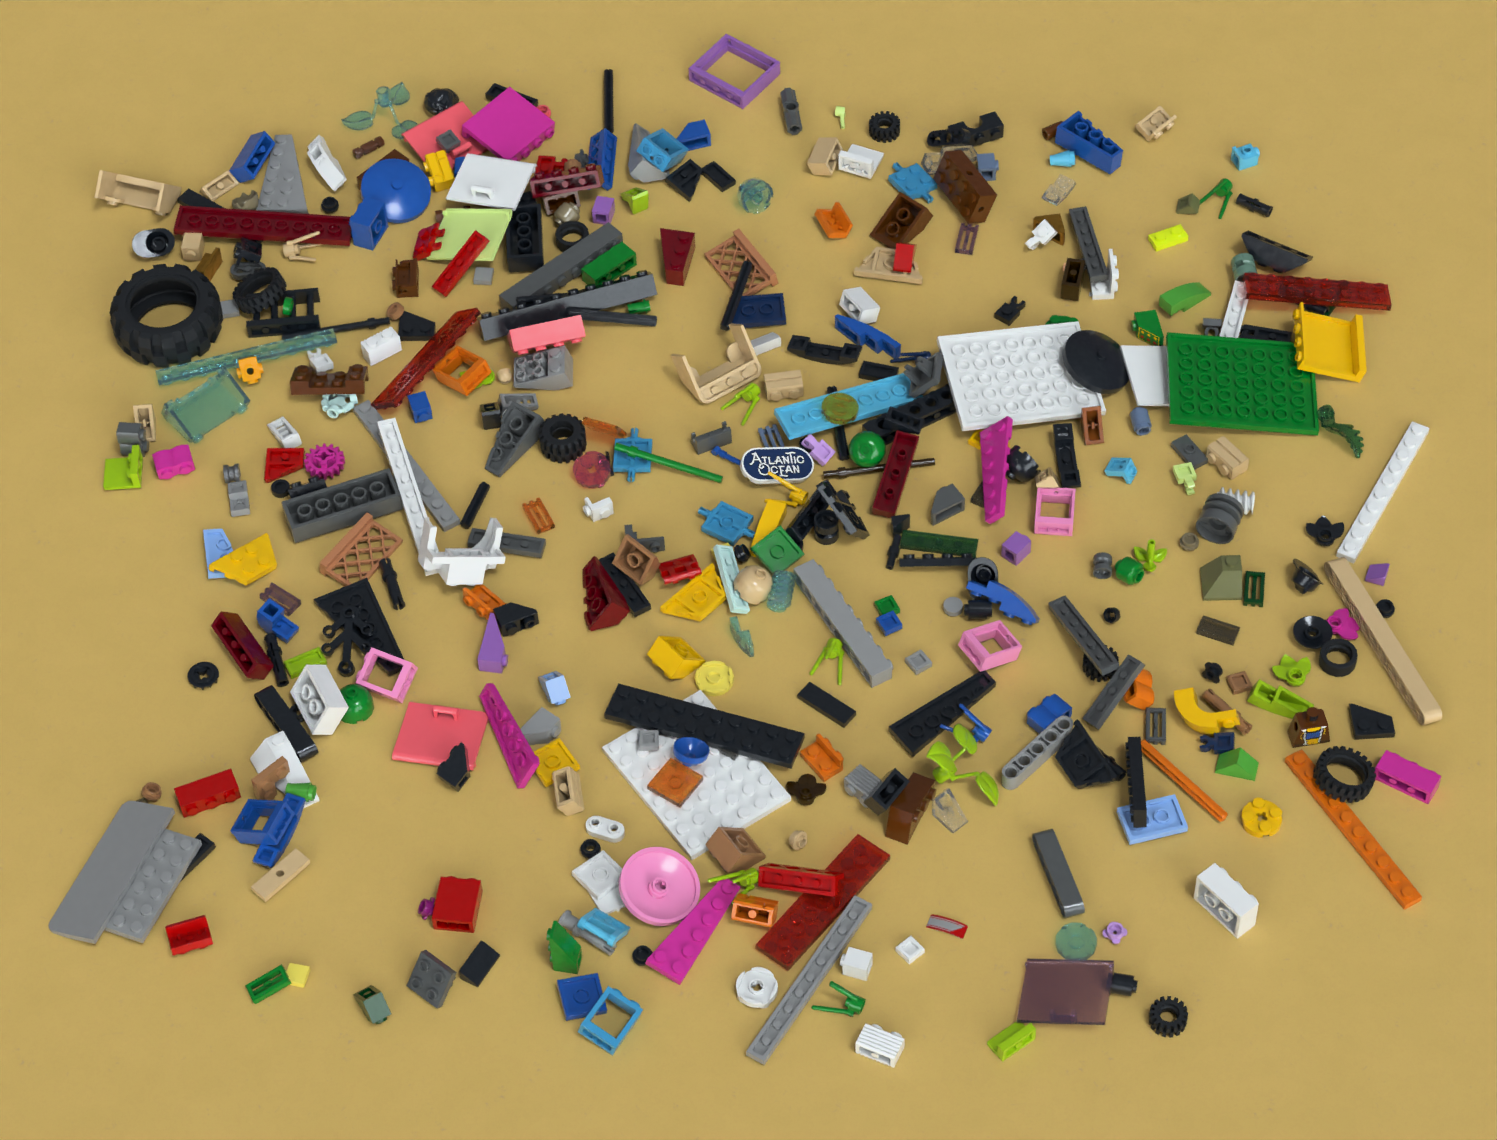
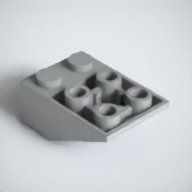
M565 345L514 358L515 388L556 391L573 386V358Z

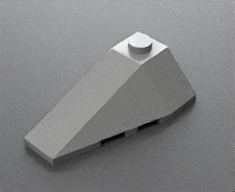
M635 123L633 125L628 162L630 176L643 183L666 179L670 175L669 169L662 172L636 151L644 137L650 135V132Z

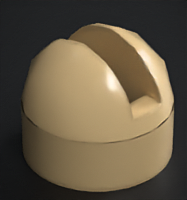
M504 368L497 372L500 383L508 384L512 380V373L509 368Z

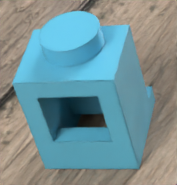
M1251 143L1238 148L1236 146L1232 147L1231 161L1239 171L1258 165L1260 152L1257 147H1253Z

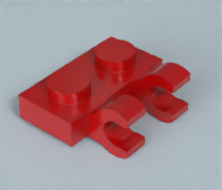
M439 223L419 231L413 253V258H417V261L430 256L432 251L441 249L442 242L435 243L436 238L443 237L445 234V229L438 230Z

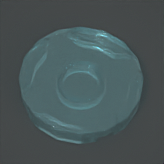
M1072 922L1064 925L1057 933L1055 947L1063 958L1069 961L1081 962L1094 954L1097 947V937L1095 932L1091 928L1086 927L1085 924Z

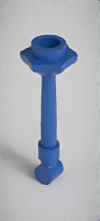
M715 446L711 450L714 456L718 455L740 466L741 461L727 454L719 446Z

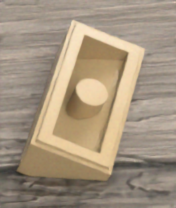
M228 170L203 186L199 192L207 199L214 201L239 185V182Z
M1051 467L1041 471L1035 477L1037 487H1059L1058 479Z

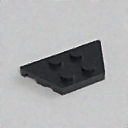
M1077 719L1074 722L1075 726L1071 734L1066 736L1063 746L1059 748L1055 758L1077 789L1118 781L1119 777Z

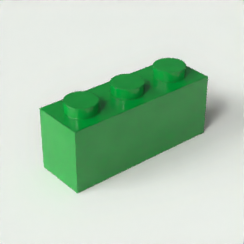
M620 242L581 268L582 281L587 285L595 284V286L602 284L604 280L612 279L614 281L637 265L636 253L625 243Z

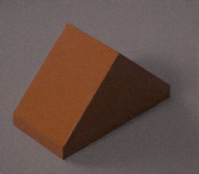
M1101 406L1081 408L1080 426L1085 445L1104 443Z

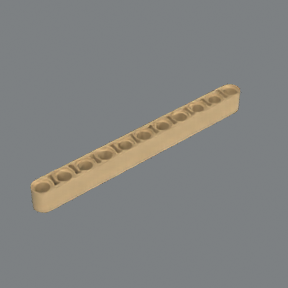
M1341 557L1325 562L1324 570L1328 579L1355 619L1419 724L1423 726L1440 721L1442 719L1440 706L1347 559Z

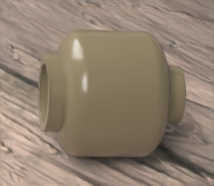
M564 202L554 212L556 218L554 221L558 226L568 221H578L580 210L572 202Z

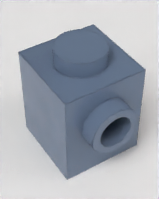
M994 153L977 154L976 168L986 181L996 180V171L999 170L998 160H995Z

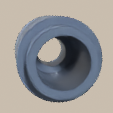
M1142 407L1134 408L1130 412L1133 430L1140 436L1150 433L1152 424L1148 410Z

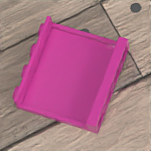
M508 87L462 125L461 135L465 139L472 136L498 158L520 161L528 157L532 150L539 148L543 141L553 136L555 122L511 87Z

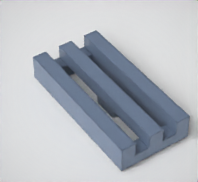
M776 424L772 425L771 428L766 426L763 430L758 428V433L764 447H769L765 434L768 435L772 447H777L772 435L773 432L779 447H785Z

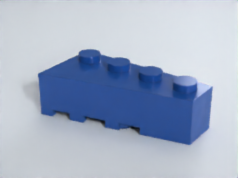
M1077 111L1057 126L1056 144L1067 150L1074 151L1075 155L1108 174L1113 173L1121 166L1123 150L1110 138H1105L1100 129H1095L1089 119L1085 120L1080 111Z

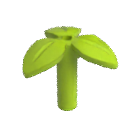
M1153 539L1148 540L1147 551L1140 547H1134L1133 549L1134 555L1139 561H1146L1143 564V569L1149 572L1156 570V565L1153 561L1161 562L1167 554L1166 548L1155 550V540Z

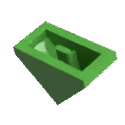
M1240 747L1219 754L1215 773L1255 781L1259 762Z

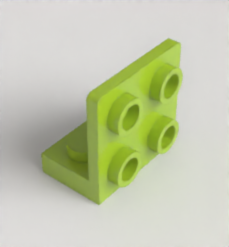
M132 445V451L128 454L127 458L105 460L104 490L141 488L143 456L140 445Z

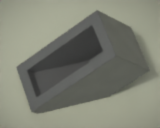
M953 483L940 488L936 492L931 510L932 526L965 510V498Z

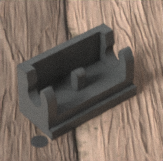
M726 421L722 422V428L697 437L695 432L691 433V444L698 455L712 450L715 446L722 447L732 443L731 428L726 426Z

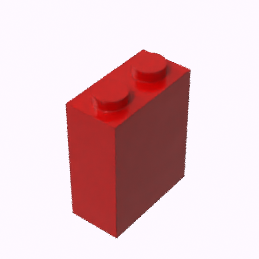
M454 876L440 877L432 914L434 929L468 933L475 932L483 893L481 880L474 878L462 879Z

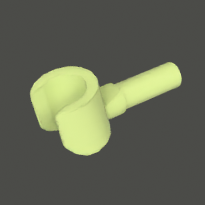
M836 106L835 116L840 117L841 129H844L845 107Z

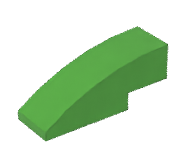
M1199 282L1184 284L1160 295L1159 306L1172 316L1180 310L1185 312L1211 296V292Z

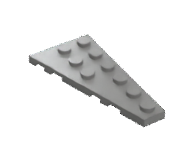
M292 134L275 135V145L271 150L256 210L309 214Z

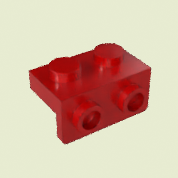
M205 915L165 927L172 955L185 954L188 951L198 948L202 949L213 944Z

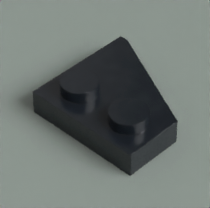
M689 159L668 175L665 182L690 202L703 169Z
M406 311L403 312L400 317L398 331L401 341H435V322Z
M1349 704L1348 709L1354 740L1395 737L1392 716L1355 704Z

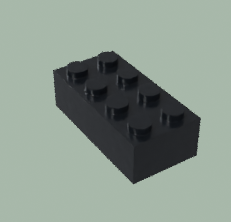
M541 204L517 205L516 210H512V217L506 229L509 273L536 271L544 265Z

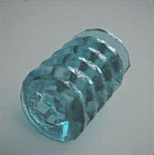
M777 570L772 575L773 585L768 594L767 607L774 612L781 613L791 606L796 576L790 571Z

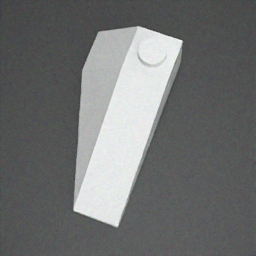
M284 731L264 739L250 757V761L258 774L281 756L288 761L290 772L285 778L275 783V787L284 794L287 783L310 782ZM317 793L314 801H305L304 808L320 801Z

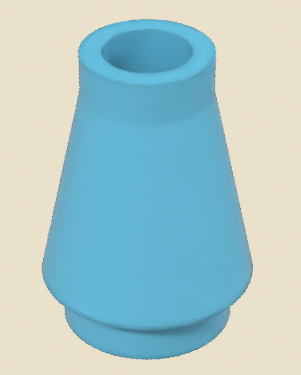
M1067 150L1050 155L1051 166L1071 167V165L1076 164L1074 151Z

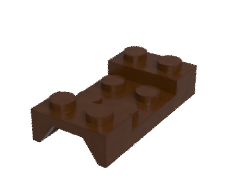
M361 364L349 366L348 373L338 371L335 373L317 372L314 374L313 367L300 365L295 367L290 380L291 395L365 394V381H369L368 366Z

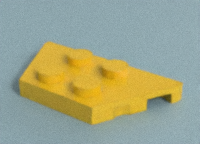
M267 533L209 564L210 571L214 572L217 570L225 573L224 577L237 580L246 586L277 568V562Z
M711 563L707 566L701 575H697L660 606V611L665 614L701 622L721 605L727 597L722 581L715 571L714 564Z

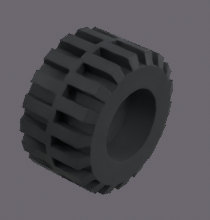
M560 413L558 416L552 415V418L545 419V422H542L541 428H539L541 452L545 454L547 459L550 458L552 462L570 463V460H577V457H581L586 450L585 426L576 416L571 417V414L564 415L563 413Z

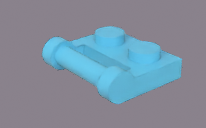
M597 908L582 916L577 924L578 928L581 930L586 929L607 941V944L611 947H614L617 941L626 936L630 930L629 926Z

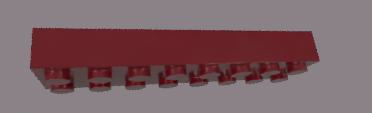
M896 431L874 500L872 514L890 519L891 516H896L919 443V436Z

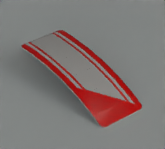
M934 914L930 916L926 926L927 928L946 932L961 939L964 938L968 928L967 925Z

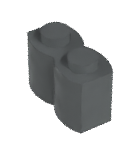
M119 422L116 436L120 444L121 454L128 456L132 451V445H140L142 456L145 457L146 452L149 451L146 429H143L141 423Z

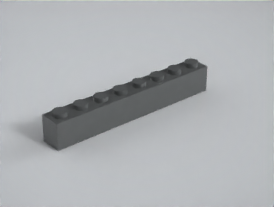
M609 222L501 293L499 295L501 308L509 307L511 309L516 307V298L520 296L553 294V292L582 274L581 268L586 264H589L613 246L623 242L622 233Z

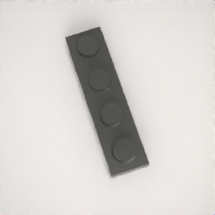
M472 528L467 542L468 547L472 548L478 544L486 530ZM502 532L499 549L503 553L542 558L546 539Z
M1128 654L1082 719L1099 730L1145 665Z

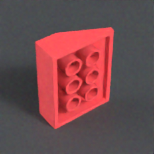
M581 315L511 329L507 334V340L512 352L518 353V355L528 354V350L536 349V352L547 349L546 346L551 345L554 348L560 347L569 341L572 344L580 343L586 337Z

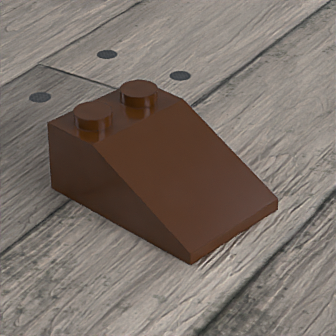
M899 192L870 233V236L887 247L896 249V243H909L921 233L933 215L927 207Z

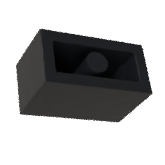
M894 768L886 773L863 803L876 815H880L890 807L910 781Z

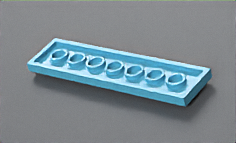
M902 373L774 409V415L788 439L791 440L887 413L890 406L898 408L901 405L912 402L916 398H912L909 395L911 380Z

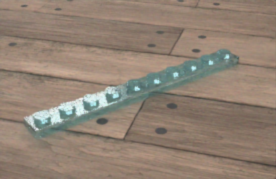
M331 328L155 371L159 385H169L180 380L186 381L193 377L206 376L209 373L223 372L234 367L239 368V359L256 356L257 362L260 363L264 360L294 355L305 350L311 351L318 347L331 346L337 343L334 329Z

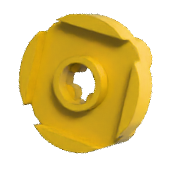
M1257 797L1247 803L1242 810L1241 820L1243 828L1254 837L1263 838V835L1273 836L1281 827L1282 810L1273 802ZM1258 816H1264L1267 820L1259 821Z

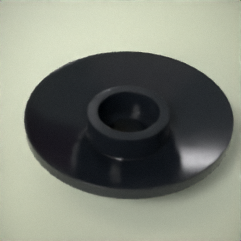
M1306 616L1295 623L1293 635L1300 645L1310 649H1318L1326 641L1332 639L1333 631L1331 625L1323 618Z

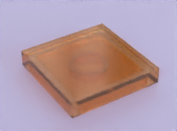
M583 417L582 424L593 431L618 438H626L627 433L616 425Z
M670 758L647 785V789L681 808L701 784L703 776Z

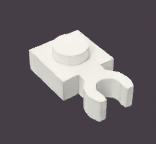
M316 348V353H311L310 350L307 351L310 365L316 373L334 369L332 360L326 353L321 354L320 348Z

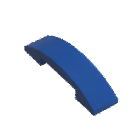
M286 793L283 801L289 805L295 814L277 846L260 844L252 860L254 863L272 868L277 863L296 830L305 805V798Z

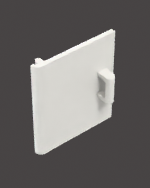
M467 153L446 199L515 211L532 173L536 172L535 167L537 164Z
M1121 345L1120 350L1137 406H1169L1166 346Z

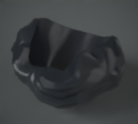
M448 88L433 89L424 98L425 108L433 115L459 102L458 95Z

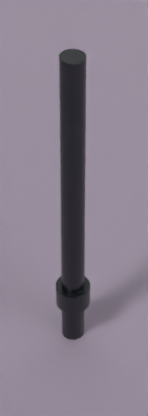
M374 317L368 318L367 321L282 334V340H294L362 328L374 329L376 326L390 324L389 317L379 319Z

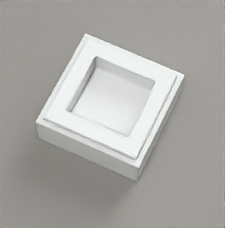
M909 936L895 947V951L908 964H911L925 953V949L912 936Z

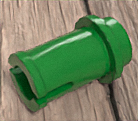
M643 299L642 302L627 304L628 311L632 314L648 313L647 311H651L649 300L645 301Z

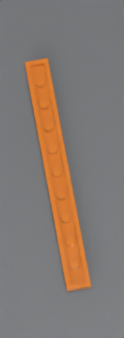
M1301 749L1285 757L1287 766L1405 910L1420 902L1422 899L1421 894L1346 802H1340L1338 797L1336 800L1332 799V794L1327 796L1325 794L1326 790L1321 791L1319 789L1320 785L1315 783L1316 779L1313 777L1315 764Z

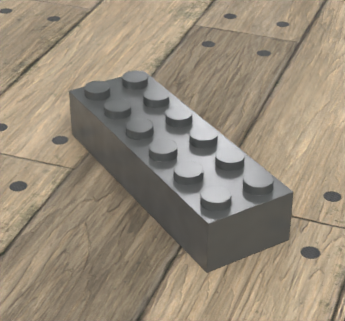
M390 468L281 502L285 519L295 543L355 525L366 513L372 515L374 519L403 509L401 495Z

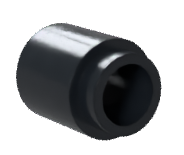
M968 600V604H964V616H968V620L992 617V602H987V600Z
M1114 972V974L1108 975L1106 990L1111 991L1113 994L1131 996L1132 993H1136L1138 981L1134 980L1133 975Z

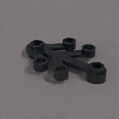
M354 605L343 607L340 611V618L332 625H327L323 628L324 636L326 638H333L335 632L345 624V629L331 643H325L321 647L325 656H331L334 650L344 642L343 659L338 665V670L344 677H350L355 672V666L351 661L352 641L360 648L364 655L372 647L369 642L363 641L353 631L354 623L361 629L365 637H370L374 632L370 624H365L359 618V610ZM370 628L369 632H364L365 629ZM328 630H332L330 634H326ZM365 646H369L367 650H363ZM330 647V651L326 652L325 649ZM349 665L348 668L343 669V666Z

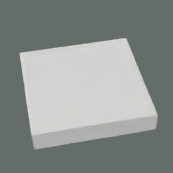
M603 850L574 869L572 876L598 901L619 886V876L622 868Z

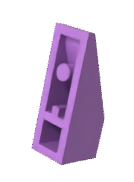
M490 613L477 659L479 671L502 674L504 666L508 664V655L505 653V646L495 615Z

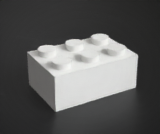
M306 664L290 693L312 735H332L349 707L327 666Z
M1214 863L1197 876L1194 899L1233 936L1238 939L1255 926L1259 905L1257 899L1253 895H1249L1238 881H1234L1224 868H1220Z

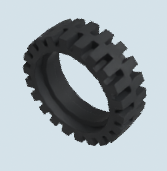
M266 267L265 269L260 268V271L255 270L254 274H248L247 278L244 277L242 279L243 282L237 284L232 294L233 299L243 313L254 314L257 311L261 312L263 308L266 310L269 308V305H274V301H278L279 297L284 295L283 292L286 291L285 287L287 285L277 269ZM269 284L260 293L251 297H246V294H252L260 287Z
M1333 746V748L1330 747L1326 751L1324 750L1318 758L1314 767L1313 777L1316 779L1315 783L1320 785L1319 789L1321 791L1326 790L1325 794L1327 796L1333 795L1332 799L1336 800L1338 797L1340 802H1345L1346 799L1348 803H1352L1353 800L1359 802L1360 799H1365L1376 780L1375 768L1371 767V761L1366 762L1367 757L1365 755L1360 756L1361 752L1356 751L1354 753L1353 748L1350 747L1346 750L1345 746H1341L1340 749L1338 746ZM1342 764L1350 767L1361 777L1362 784L1348 785L1338 781L1329 773L1327 765Z

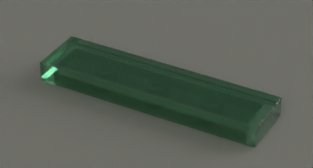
M903 530L900 549L939 554L952 553L954 556H961V553H972V556H976L979 539Z

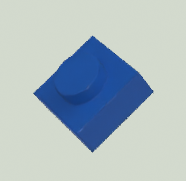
M894 611L876 618V623L885 636L902 629V623Z

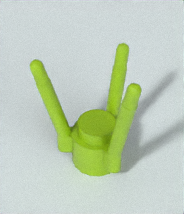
M755 383L748 384L743 390L735 394L733 399L723 405L721 410L726 409L741 397L745 401H753L741 422V425L744 426L754 406L760 400L758 396L761 393L760 388Z
M830 638L826 647L823 648L821 655L810 671V675L814 674L824 657L825 659L838 657V685L842 684L844 651L841 650L843 643L839 639Z
M755 868L742 869L735 873L709 878L707 881L710 883L737 877L732 882H739L741 886L746 887L741 894H747L754 889V884L758 883L759 873Z

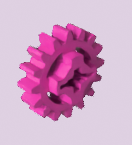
M323 443L322 447L316 445L315 450L310 448V454H305L306 459H304L306 471L310 472L311 477L316 475L326 480L327 476L334 478L333 474L339 475V469L344 470L345 457L343 451H340L338 446L334 448L333 444H330L327 447Z

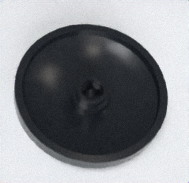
M1081 330L1072 334L1065 342L1062 349L1063 363L1073 379L1086 389L1101 394H1112L1124 388L1129 381L1120 345L1112 338L1097 331Z

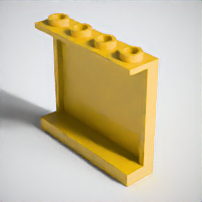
M1300 302L1292 314V319H1294L1293 333H1295L1294 347H1296L1295 361H1297V369L1360 383L1367 372L1363 316L1355 314L1352 321L1304 311L1303 302Z

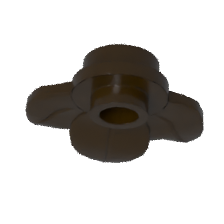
M804 774L799 778L798 782L788 781L786 788L789 794L796 796L801 805H810L814 802L816 796L825 793L826 784L817 783L815 776L811 774Z

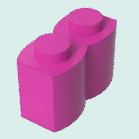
M179 445L170 450H161L152 454L159 479H170L177 474H188L195 470L189 445Z

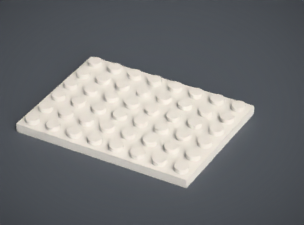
M1079 322L938 336L936 340L939 352L943 355V366L962 431L986 429L1006 416L1013 419L1012 426L1081 418V408L1101 406V415H1105L1106 408L1101 393L1093 392L1080 385L1068 373L1063 363V346L1072 334L1081 331Z
M701 690L683 700L716 709ZM638 727L602 747L603 753L691 861L709 850L705 844L718 827L745 829L791 801L789 793L766 766L757 759L709 747V756L706 761L697 766L688 767L683 765L673 754L674 742L679 738L659 733V750L639 751V731L646 729Z

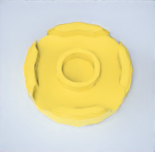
M721 661L705 662L702 664V667L696 670V687L707 696L723 695L733 686V671Z

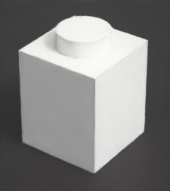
M848 947L847 953L842 954L840 960L843 975L867 981L873 965V953Z

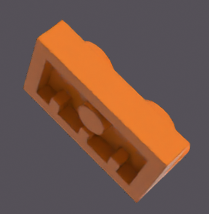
M820 733L816 735V742L800 751V756L823 782L843 771L844 758L839 751H835L827 738H823Z

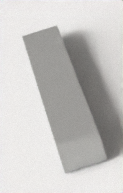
M1068 716L1058 717L1002 768V786L1007 790L1016 789L1063 746L1066 736L1071 734L1073 720Z

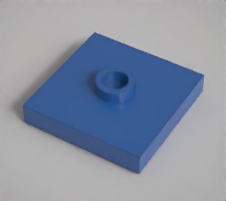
M598 973L557 980V987L566 1021L586 1017L603 994ZM605 1002L596 1015L607 1013Z

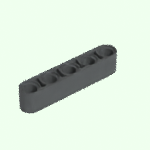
M1048 829L1033 833L1034 847L1063 918L1085 913L1083 900L1054 830Z

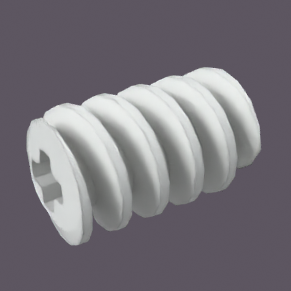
M1221 487L1220 491L1217 492L1237 499L1242 504L1245 515L1248 514L1249 510L1253 514L1255 493L1253 491L1250 496L1247 495L1246 490L1240 495L1239 489L1233 494L1231 488L1225 493L1224 487Z

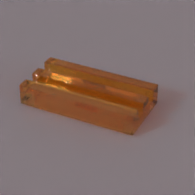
M536 498L535 502L531 500L529 504H522L523 510L537 534L555 528V524L540 498ZM536 506H538L539 509L541 510L542 514L544 515L546 521H547L548 524H549L548 526H547V524L545 523L543 517L541 516V514H540V512L538 511V509H537ZM529 509H533L543 528L539 527Z

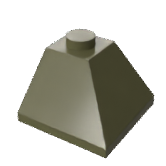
M1222 555L1200 567L1203 601L1242 600V565L1240 555Z

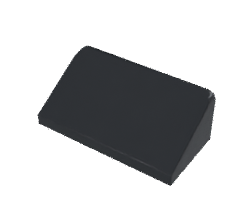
M480 941L459 970L460 979L479 987L500 957V954L485 942Z

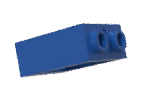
M248 799L230 831L243 844L277 846L295 813L285 801ZM259 816H270L263 830H252Z

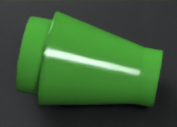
M311 782L287 783L285 794L290 793L305 798L306 802L314 801L317 787L312 785Z

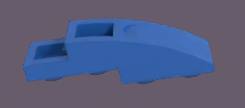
M973 580L968 581L966 588L971 590V594L981 597V595L989 597L988 601L996 604L1001 602L999 610L1004 611L1003 615L1010 618L1017 616L1022 618L1021 622L1028 625L1039 623L1040 618L1032 607L1020 595L1005 585L994 580H990L987 586Z

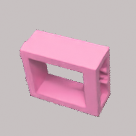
M1037 488L1034 534L1072 536L1076 489ZM1041 502L1070 504L1069 518L1040 516Z
M1000 620L964 631L958 644L980 672L1017 660L1022 648L1019 641ZM994 638L1003 650L989 654L980 642Z
M371 647L364 657L362 669L356 675V684L363 686L368 691L403 703L418 667L412 662ZM378 657L403 666L392 692L367 682Z

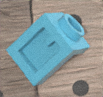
M1112 457L1104 470L1107 476L1123 477L1127 484H1131L1137 474V468L1131 458Z

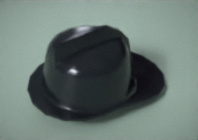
M165 228L138 232L132 240L134 252L143 258L169 254L175 245L173 234Z
M979 557L974 559L968 566V581L973 580L986 586L990 580L998 582L997 566L989 558ZM968 589L973 600H987V602H990L988 601L989 597L981 595V597L975 596Z
M1293 559L1296 569L1292 576V581L1300 593L1312 592L1320 584L1323 585L1309 566L1298 559Z

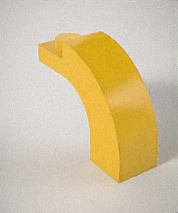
M1193 687L1174 690L1175 703L1182 719L1196 732L1214 736V733H1221V728L1223 727L1233 728L1235 725H1240V718L1236 709L1215 713L1205 712L1198 707L1197 694Z

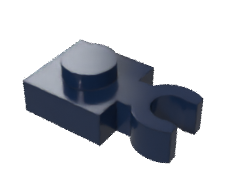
M1234 732L1214 733V738H1210L1207 735L1200 736L1201 743H1207L1206 745H1200L1201 752H1208L1214 749V754H1222L1235 749Z

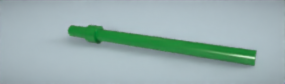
M619 443L615 444L614 450L626 453L630 457H639L718 483L722 482L723 476L638 450V447L632 445L629 447Z

